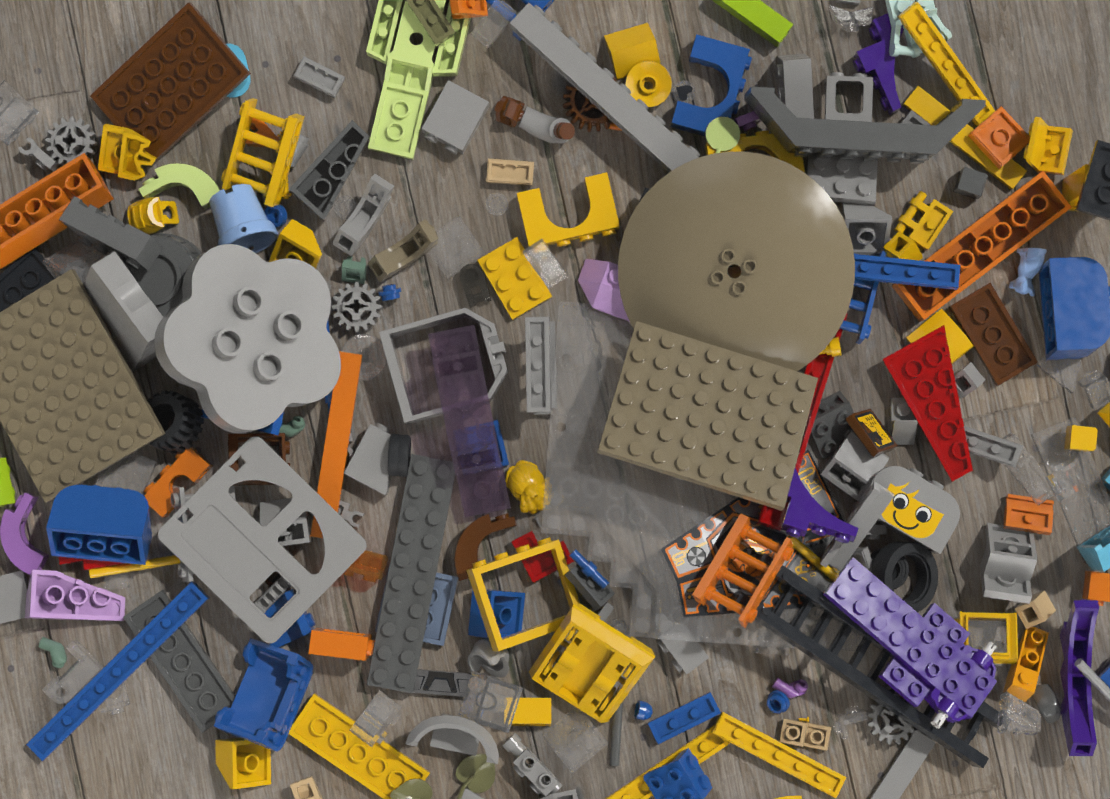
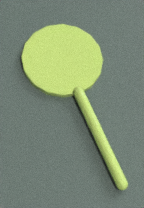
M719 117L712 120L706 129L707 142L716 150L715 153L733 149L740 139L739 126L728 117Z

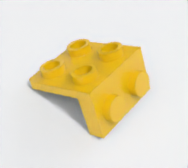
M1035 117L1034 122H1031L1029 126L1030 142L1024 150L1026 162L1036 172L1044 171L1048 174L1064 175L1073 130L1071 128L1048 126L1041 117Z

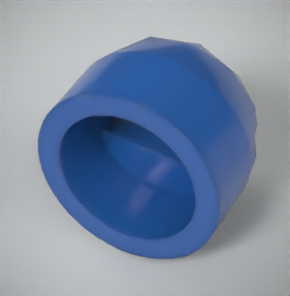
M638 700L635 706L634 718L638 720L649 719L653 714L651 705Z

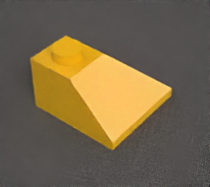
M292 219L280 232L269 262L288 258L297 259L310 264L316 269L322 253L313 231Z
M242 738L215 740L216 765L230 789L271 784L270 749Z

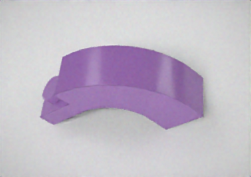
M25 492L24 495L18 497L14 506L16 507L15 511L5 509L0 525V537L3 549L10 561L20 570L31 575L32 570L43 569L50 555L35 548L27 539L25 533L26 521L39 497Z

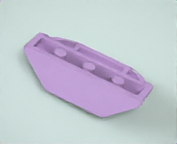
M586 259L578 282L591 307L630 322L620 295L618 265L607 261Z

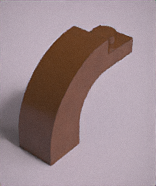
M508 513L496 516V522H492L490 514L476 519L465 529L458 541L455 552V567L459 581L468 579L466 570L473 568L472 563L479 561L478 548L482 540L492 532L516 526L514 516L509 517Z

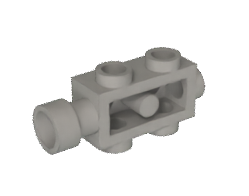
M516 733L511 735L503 743L502 747L507 752L511 751L515 756L513 759L515 764L513 769L522 778L526 776L532 782L529 785L538 795L543 793L547 796L549 793H556L562 787L559 780L528 747L523 745L522 739ZM531 758L534 762L532 764L526 763V759ZM549 776L550 779L548 781H544L542 777Z

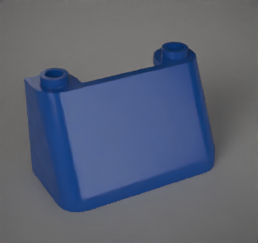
M250 638L248 644L243 649L244 661L248 664V668L231 708L224 707L217 712L214 727L273 751H279L287 739L311 680L313 664L297 653Z

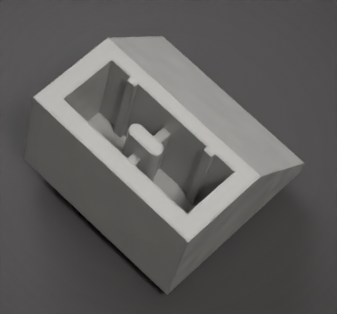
M851 430L825 463L821 475L859 501L874 475L884 468L889 457L884 453L874 457L871 456L855 432Z
M292 498L260 502V525L267 526L291 502ZM309 511L303 512L279 536L278 542L282 546L313 542L310 536Z

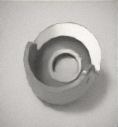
M482 638L474 644L468 656V666L472 673L479 671L481 666L495 677H505L509 672L508 649L493 651L489 638Z

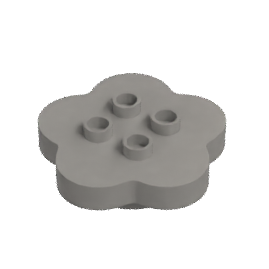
M223 244L213 247L193 260L184 276L182 302L171 309L160 321L156 330L154 345L157 359L164 371L177 382L192 387L197 391L205 414L215 425L232 433H249L273 423L279 418L286 407H299L324 398L333 390L340 376L341 359L338 347L326 328L331 310L330 291L325 279L317 269L304 261L290 258L266 262L248 248L235 244Z

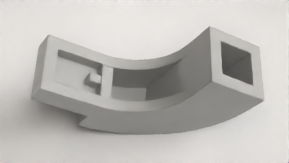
M374 174L370 178L360 202L346 222L339 228L332 244L352 257L383 214L391 199L390 195L394 185Z

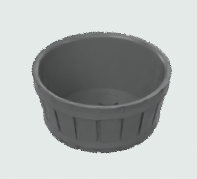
M167 233L150 234V236L164 248L149 271L141 267L138 270L134 269L124 259L122 262L133 275L143 292L164 317L171 309L182 302V287L185 273L193 260L201 255L202 252L192 242L183 237Z

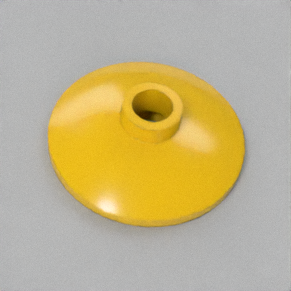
M644 61L636 64L629 71L626 78V86L630 89V95L636 101L640 99L648 107H655L663 103L669 96L672 81L669 72L664 66L654 61ZM651 82L653 87L649 90L645 89L644 83Z

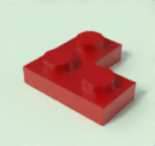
M533 531L511 541L515 548L529 544L530 548L538 545ZM564 540L561 541L560 544L568 565L574 562V560L569 556L570 552ZM551 550L521 560L533 583L557 571Z

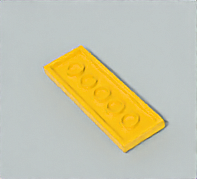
M315 693L289 731V735L383 799H391V792L404 782L415 778L425 781L430 774L427 769Z

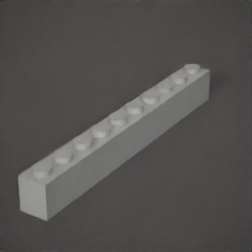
M528 3L510 22V29L668 173L689 161L699 158V152L692 146L687 147L681 142L683 138L674 130L670 132L664 126L666 123L658 115L653 116L647 111L648 106L640 99L636 101L630 95L631 91L623 83L619 85L613 80L614 75L607 68L601 69L596 64L597 60L592 54L581 51L578 48L580 46L573 37L569 36L567 38L562 33L563 29L555 21L550 22L544 17L546 15L539 6L535 5L533 7Z

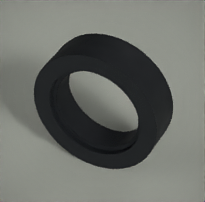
M900 541L892 542L882 548L877 554L871 573L894 592L892 586L893 569L901 557L905 555L911 557L916 565L917 581L911 595L903 600L916 612H919L931 602L937 589L938 568L935 558L921 544Z

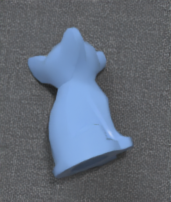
M1018 248L1017 253L1020 255L1018 278L1009 283V288L1015 289L1017 293L1022 295L1029 293L1030 296H1035L1032 278L1041 269L1047 250L1042 248Z

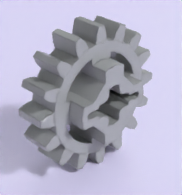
M73 116L70 117L69 122L65 118H61L62 124L58 125L54 122L55 130L47 131L51 138H46L45 141L51 144V146L47 147L46 150L49 153L54 152L51 158L53 160L59 159L58 163L62 166L83 153L87 157L88 154L95 155L91 148L98 145L96 141L92 140L97 135L94 132H89L92 127L89 124L84 126L85 121L81 118L77 123ZM78 129L83 131L86 138L79 136ZM72 138H73V139L76 140V142H75V143H71V147H70V146L67 144V142L72 141ZM57 146L64 148L65 156L59 152Z
M355 282L353 288L346 284L347 290L339 289L338 291L341 296L333 297L337 302V305H332V309L337 310L333 317L335 319L341 318L338 324L343 326L346 323L347 331H350L352 327H354L356 333H359L360 327L368 331V324L375 326L374 318H381V315L377 313V310L383 309L382 305L377 304L381 297H374L373 295L376 290L373 288L368 291V284L366 283L362 288L359 282ZM352 293V298L348 302H343ZM362 293L369 296L372 303L365 302L362 299ZM356 302L364 306L359 309L358 313L354 309H350V307L356 305ZM343 312L350 313L353 322L347 320ZM367 312H371V315L366 320L362 321V317Z
M878 702L876 706L874 704L869 705L873 711L866 713L871 718L867 725L874 727L871 730L872 735L879 733L877 738L879 741L886 738V743L891 744L892 739H894L897 744H900L901 737L909 740L907 733H915L914 729L911 728L912 725L906 723L896 714L894 717L900 724L890 722L884 713L888 715H894V713L882 708L883 706ZM877 715L881 716V728H879L877 723ZM894 729H902L896 734H889Z

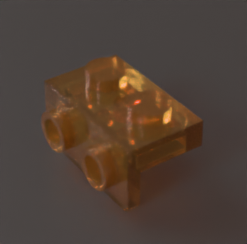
M365 550L343 575L353 577L354 573L363 575V580L376 583L377 579H383L389 557Z

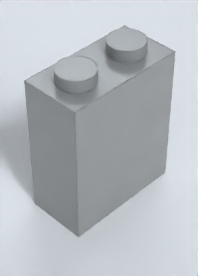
M448 80L422 127V131L425 133L424 137L433 143L439 141L445 144L444 148L451 153L457 154L460 152L464 154L490 107L489 102Z

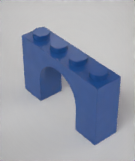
M696 34L689 61L719 71L727 83V96L720 104L708 108L677 101L670 127L706 137V129L712 120L719 117L731 119L732 114H737L740 101L736 100L738 92H743L746 79L742 78L744 70H749L752 57L748 56L750 49Z

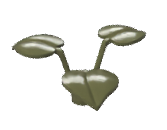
M486 754L471 755L459 763L456 769V777L464 784L459 791L457 799L462 798L467 786L474 793H482L493 785L495 780V764L486 762ZM415 778L404 782L393 790L390 797L391 799H431L433 791L426 781Z

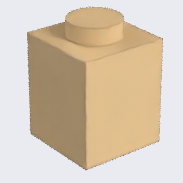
M1045 590L1032 595L1030 604L1021 602L1015 608L1026 629L1045 622L1056 611Z

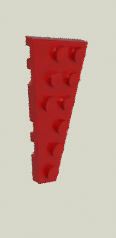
M943 325L882 360L951 482L973 471L945 326Z

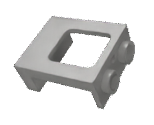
M833 72L830 73V76H826L824 79V84H826L825 119L872 122L873 77H867V74L864 73L844 76V73ZM836 84L863 85V108L861 113H839L835 110Z

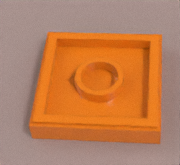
M1002 106L968 135L998 169H1001L1030 142V136Z

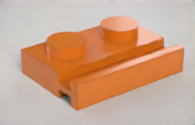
M1007 494L1005 499L1004 529L1044 535L1052 533L1053 500Z

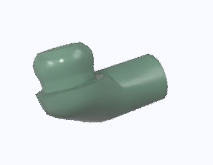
M295 416L287 424H282L279 433H285L286 437H294L303 431L305 427L303 417Z
M42 637L38 647L50 652L53 667L62 668L67 661L64 646L59 642Z

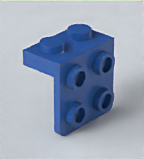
M296 589L285 592L264 614L269 618L273 617L296 594ZM305 611L276 642L269 644L280 647L311 633V630L314 629L313 626L316 625L312 614Z
M689 748L682 750L672 762L647 772L643 777L655 799H704L713 788L709 778L704 774L697 758Z

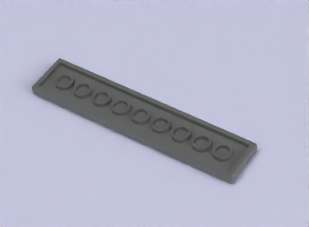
M411 454L367 685L414 693L457 462Z

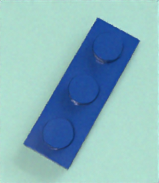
M708 692L647 723L657 744H660L721 714L711 692Z

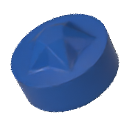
M282 205L268 206L264 211L268 220L276 228L282 227L287 221V211Z

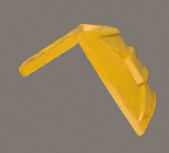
M150 197L132 203L127 209L129 225L148 235L165 227L164 224L179 223L177 206L174 201H160L159 197ZM166 206L172 211L171 219L167 215H163V210H165Z

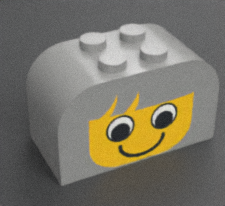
M890 466L879 470L874 475L860 500L873 482H877L894 494V498L877 522L886 525L887 528L913 543L925 546L931 553L941 554L960 519V509L955 498L943 490L944 486L934 480L926 481L922 478L924 474L914 468L905 469L900 466ZM855 500L852 507L855 508L860 500Z

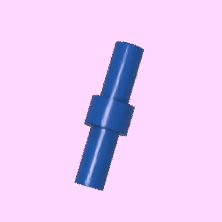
M576 549L569 555L582 568L581 572L586 577L590 576L602 589L609 584L596 570L597 566L592 561L588 562Z

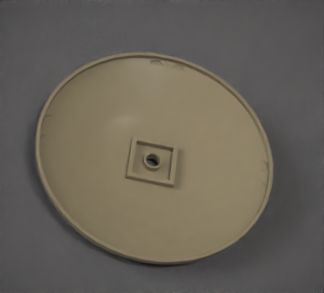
M722 152L699 157L677 167L661 178L644 195L632 213L623 234L618 259L620 295L633 329L636 321L794 371H799L813 361L834 338L849 309L855 280V259L851 237L843 216L827 192L815 180L793 165L771 156L751 152ZM736 264L741 268L742 272L738 278L729 276L728 268L730 265Z

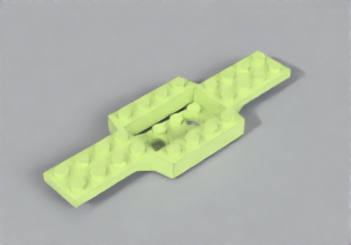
M378 0L366 52L368 56L387 66L368 145L369 150L414 160L433 77L458 75L471 18L452 19L450 2L446 19L456 34L439 45L434 64L432 58L435 44L406 0ZM434 0L443 13L446 0ZM413 33H420L423 36V42L420 45L411 44L410 36Z

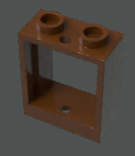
M270 433L228 434V460L238 450V447H241L251 437H260L269 446H278V455L285 462L286 455H290V441H285V433H279V435ZM238 459L230 466L236 472L239 470ZM247 480L235 483L232 486L276 484L260 480Z

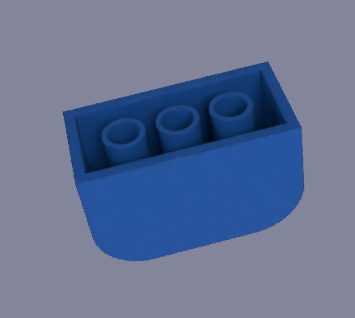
M1088 257L1049 258L1039 270L1046 360L1088 357L1110 337V286H1108L1106 271L1100 263Z
M72 485L66 487L56 495L46 526L51 556L146 565L152 540V528L148 501L138 491L120 487H100L98 485Z

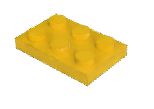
M518 237L477 260L512 320L552 298L551 293Z

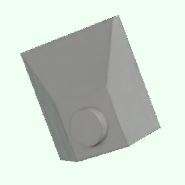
M842 202L841 215L848 228L854 253L879 256L882 251H885L883 246L890 238L892 216L872 205Z

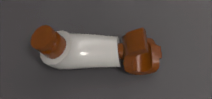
M503 96L497 102L494 109L496 111V121L514 128L517 122L520 121L518 127L549 143H565L575 133L574 126L567 119L552 117L528 106L523 110L525 103L507 96Z

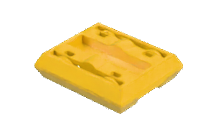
M574 604L529 670V674L532 680L598 722L605 723L610 720L655 658V654L651 648L634 637H628L600 619L601 616L582 604ZM559 645H562L565 649L556 663L555 661L560 654V651L556 649ZM618 681L621 685L616 689L614 685Z

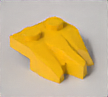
M104 124L98 170L118 174L120 178L134 181L145 177L142 165L152 166L157 159L155 156L144 151L145 148L150 146L151 141L129 128Z

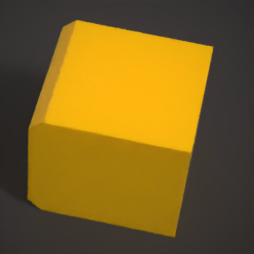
M1067 426L1064 449L1084 452L1094 451L1096 449L1098 430L1094 427Z

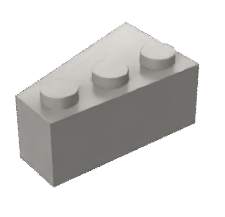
M805 53L777 56V78L780 82L778 98L797 118L814 119L811 58Z

